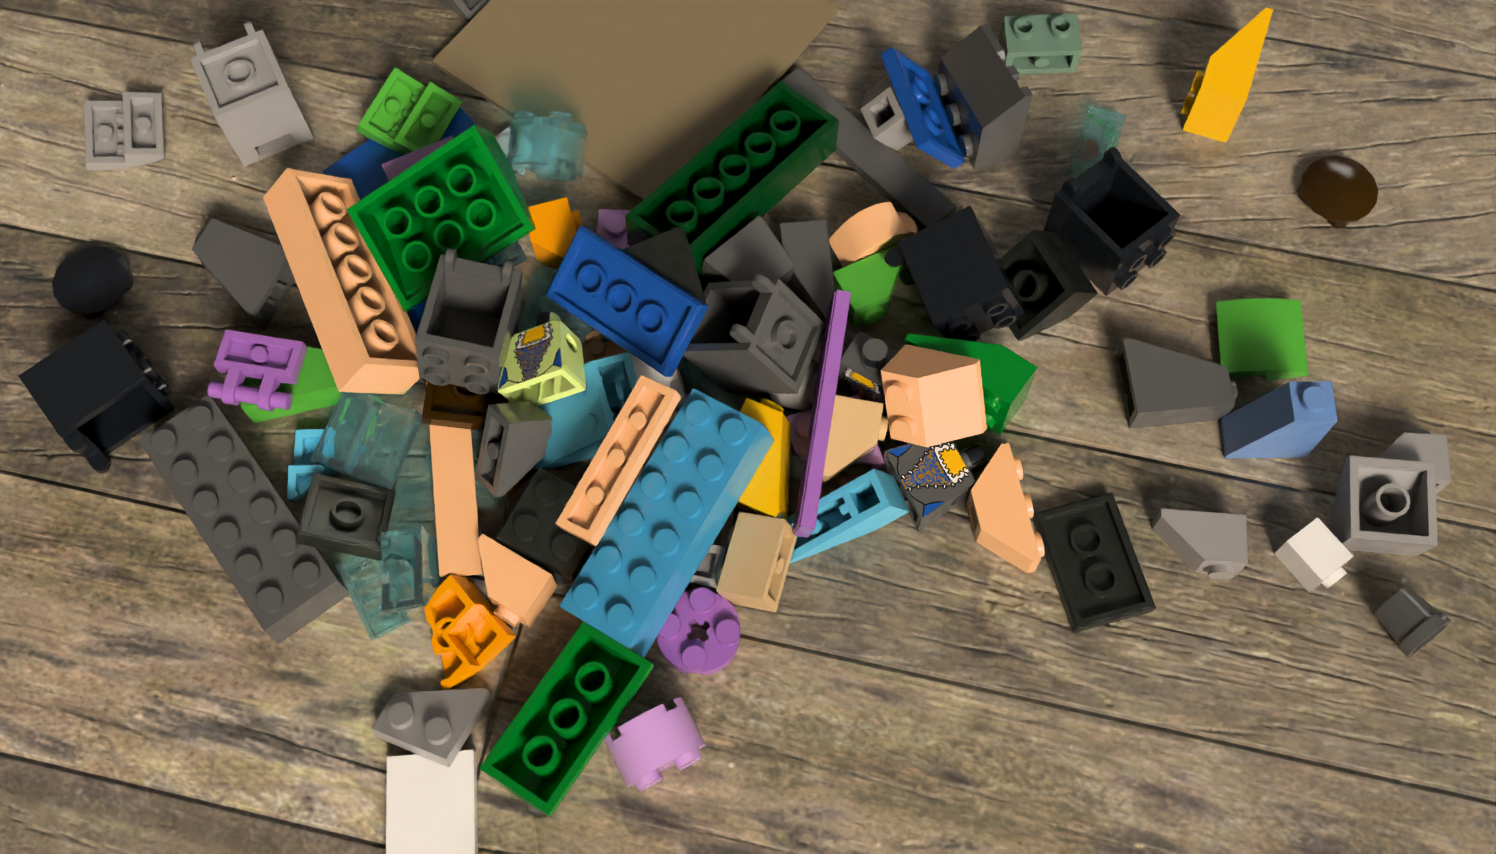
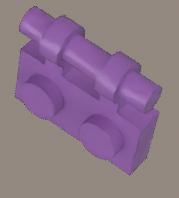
M225 329L213 366L218 372L226 373L227 375L224 383L216 381L209 383L208 396L222 399L223 403L237 406L240 402L255 404L261 410L274 411L275 408L289 410L293 400L292 394L278 392L280 383L297 384L308 348L302 341ZM245 377L262 379L260 388L243 386Z

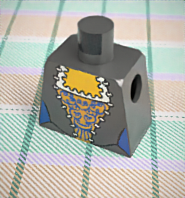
M858 332L841 358L836 389L850 397L859 394L861 400L883 403L882 415L887 417L881 370L898 352L888 347L882 340Z
M953 441L929 447L910 443L885 451L883 458L885 463L884 470L887 474L894 476L909 509L908 514L918 532L965 501L975 484L971 473L987 466V458L979 444L976 443L958 451Z

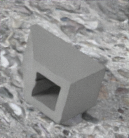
M887 75L866 91L860 110L874 139L898 151L911 142L913 137L889 75Z

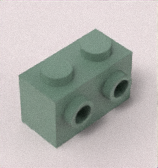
M1052 13L1049 15L1016 14L1004 16L999 43L1005 52L1006 67L1014 65L1019 74L1076 72L1082 53L1078 14Z

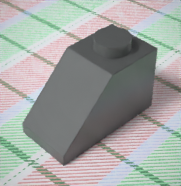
M532 401L488 405L475 479L494 497H503L545 456L548 439L552 432V418Z

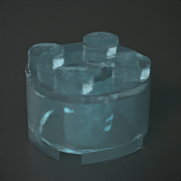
M515 111L511 121L507 156L513 172L525 176V171L529 170L537 174L536 179L547 181H575L576 175L582 178L588 133L586 126L572 122L573 116L565 112L553 111L549 113V117H539L529 111Z

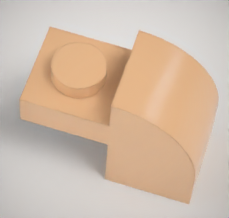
M884 202L870 206L853 215L829 238V243L844 268L898 244L899 241L918 231L916 223L907 213L896 212L891 202Z

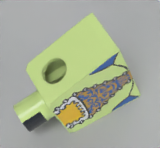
M542 312L537 315L536 327L515 334L511 338L497 390L511 403L532 401L536 406H540L586 390L582 343L561 322L559 315L553 312Z

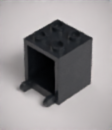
M1111 147L1104 152L1103 158L1076 179L1070 177L1063 183L1061 190L1054 196L1044 231L1058 233L1087 278L1107 296L1116 288L1120 290L1126 289L1138 277L1139 274L1137 272L1145 266L1149 269L1153 268L1167 254L1165 247L1176 235L1174 228L1180 214L1122 159L1118 149Z
M971 206L899 241V246L889 250L884 256L885 262L890 267H897L905 262L907 263L908 267L900 272V280L905 285L916 284L933 325L945 338L976 342L980 338V334L992 328L1000 329L1007 327L1017 320V316L1025 313L988 232Z
M105 320L97 323L18 376L67 446L73 452L80 453L86 458L91 467L100 474L106 473L111 467V463L106 457L108 454L175 409L166 397L172 390L151 367L152 363L138 345H135L123 328L115 332Z

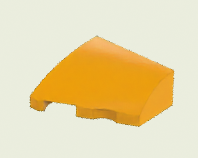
M450 574L423 604L426 621L430 624L433 631L431 640L433 652L436 655H440L446 678L440 681L443 690H455L461 687L487 666L516 637L509 626L494 614L495 609L468 577Z

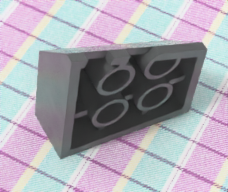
M988 24L979 26L940 58L938 74L934 75V84L939 96H944L947 103L946 113L952 127L956 126L959 132L958 141L963 156L969 157L974 170L1016 159L1033 95L1028 86L1022 88L1018 86L1019 72L1014 65L1006 67L1004 49Z

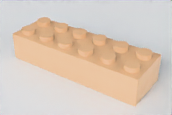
M287 168L264 195L263 199L338 391L404 395L420 379L416 333L408 313L401 307L346 210L360 201L352 179Z

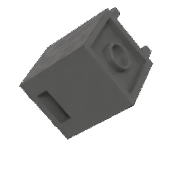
M451 248L447 249L446 255H440L416 335L419 378H423L429 383L438 386L454 384L466 387L467 390L476 394H487L488 392L499 394L497 391L510 340L515 335L521 313L522 271L514 270V262L505 261L504 267H498L457 258V250Z
M756 274L753 280L708 283L704 291V297L709 307L683 356L727 393L798 394L826 323L780 279H768L763 275Z

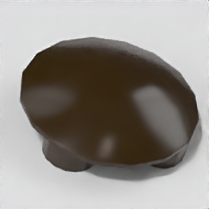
M1331 156L1323 157L1309 165L1302 175L1298 196L1303 202L1308 204L1313 212L1327 219L1330 225L1342 228L1347 226L1349 222L1358 221L1371 212L1377 203L1378 187L1373 175L1362 164L1350 158Z

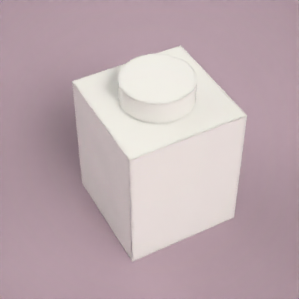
M1318 517L1287 540L1275 553L1276 557L1308 592H1311L1321 583L1326 589L1330 588L1347 574L1342 566L1354 557Z

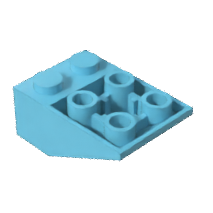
M629 352L584 364L585 391L538 406L552 418V432L548 439L545 456L533 469L540 467L541 469L550 470L594 458L638 381Z

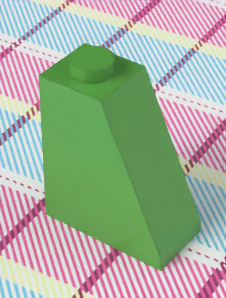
M306 346L308 349L297 384L280 383L278 392L292 394L293 400L289 410L275 408L274 411L258 409L255 404L241 402L242 410L253 423L348 402L347 392L338 391L322 349ZM245 377L243 386L260 388L262 379Z

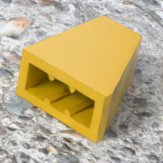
M746 398L740 412L762 423L775 441L737 502L736 507L752 514L781 518L788 521L792 426L783 414L784 409L780 405L767 399H762L758 403Z

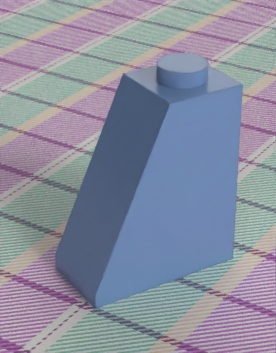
M1332 381L1287 382L1221 418L1220 427L1224 458H1306L1338 421Z

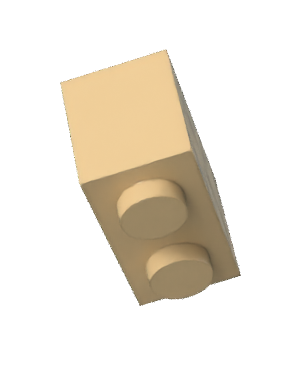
M739 512L736 524L730 528L727 543L729 548L724 564L720 565L716 574V591L731 604L776 612L797 536L792 532V526L785 519Z

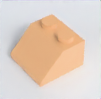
M905 344L882 368L881 376L891 439L929 447L981 434L987 429L980 359Z

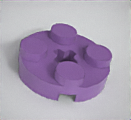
M702 587L696 588L693 591L683 592L657 635L660 652L668 664L677 671L686 674L687 672L692 674L701 673V675L714 674L725 668L737 653L741 638L740 620L735 608L727 599L707 588ZM695 623L698 625H708L709 628L706 631L708 639L704 642L699 638L691 641L688 638V635L691 633L690 626Z

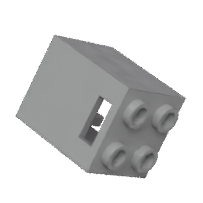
M251 21L244 23L248 33L247 36L205 52L200 41L193 43L197 55L190 58L212 113L244 167L314 139L291 85L263 29L256 32Z

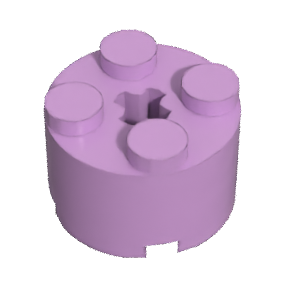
M682 697L673 699L677 706L676 708L667 711L664 704L656 706L618 727L622 736L616 740L611 734H608L604 739L627 787L635 785L637 790L641 792L662 781L664 778L661 771L676 764L677 768L682 770L703 758L699 750L705 747L706 743Z

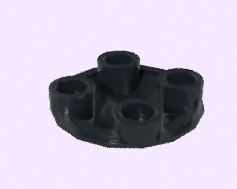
M91 246L79 249L63 260L56 269L52 286L54 297L61 307L74 314H82L87 319H96L106 309L116 304L122 295L132 288L134 281L129 273L128 264L120 253L109 247Z

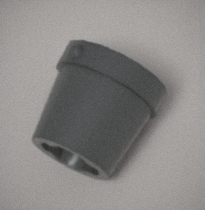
M1408 586L1396 592L1374 613L1407 658L1427 645L1451 622L1445 613L1436 610Z

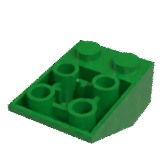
M908 334L905 338L904 345L907 344L980 359L987 424L985 431H993L1000 436L1026 400L1038 367L1003 345Z

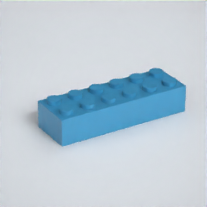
M693 388L559 607L640 656L645 657L775 441L762 423Z

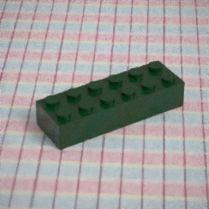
M780 81L625 215L627 244L632 246L676 227H684L697 274L699 275L702 272L703 262L706 257L758 216L762 218L836 150L839 119Z

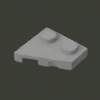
M485 688L394 693L371 729L377 738L450 767L492 698L489 690Z

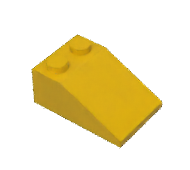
M1266 7L1210 56L1204 71H1196L1190 91L1187 92L1180 114L1187 115L1183 126L1184 131L1227 142L1247 101L1273 9Z

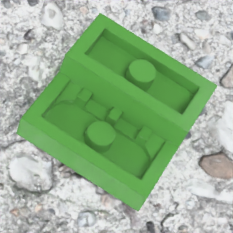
M394 67L360 121L356 131L393 151L406 155L440 141L463 101L432 82H429L426 87Z
M1251 298L1216 302L1221 365L1228 368L1230 379L1265 375L1267 381L1309 376L1301 300Z

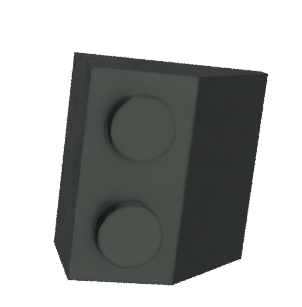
M1033 229L1000 259L1025 312L1017 316V320L1009 325L1018 341H1023L1070 318L1098 294L1057 232Z

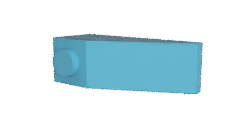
M872 469L819 499L815 529L808 538L797 536L790 564L876 531L909 513V509L894 476ZM795 513L789 516L787 521L792 526V528L794 524Z

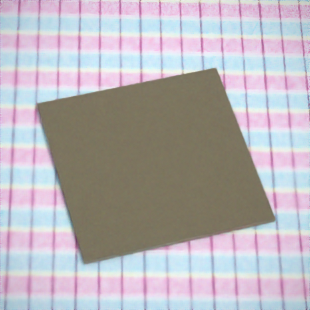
M490 0L432 60V63L453 79L632 196L643 201L769 92L836 15L838 6L828 0Z

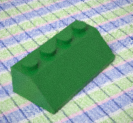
M583 621L479 769L513 795L551 817L652 671L654 665Z

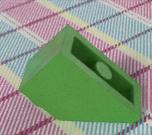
M898 244L833 272L835 292L837 290L851 292L847 319L852 327L862 323L866 325L873 324L888 312L904 263L897 267H890L885 262L884 256L886 252L899 246Z

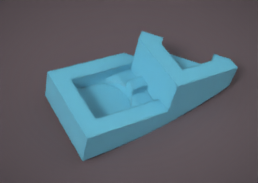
M336 429L295 430L294 465H288V501L297 502L309 493L314 473L330 476L337 470L339 431Z

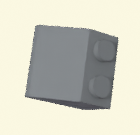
M1349 455L1345 461L1332 507L1333 534L1348 550L1418 556L1438 546L1435 463Z

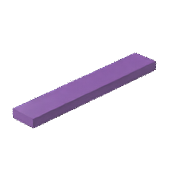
M837 290L834 292L828 304L792 531L795 536L808 538L816 525L851 292Z

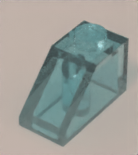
M422 525L381 532L382 612L388 614L426 606L441 583L437 541Z

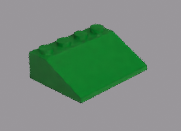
M477 125L471 126L346 209L401 307L406 312L428 298L440 255H446L448 248L457 250V258L484 263L536 229L510 162L492 131Z

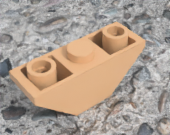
M1005 443L1000 445L972 487L966 505L976 542L1025 573L1035 572L1041 557H1044V544L1040 533H1034L1030 518L1034 516V510L1030 495L1028 493L1023 494L1020 480L1023 479V469L1018 455L1013 456L1010 444Z

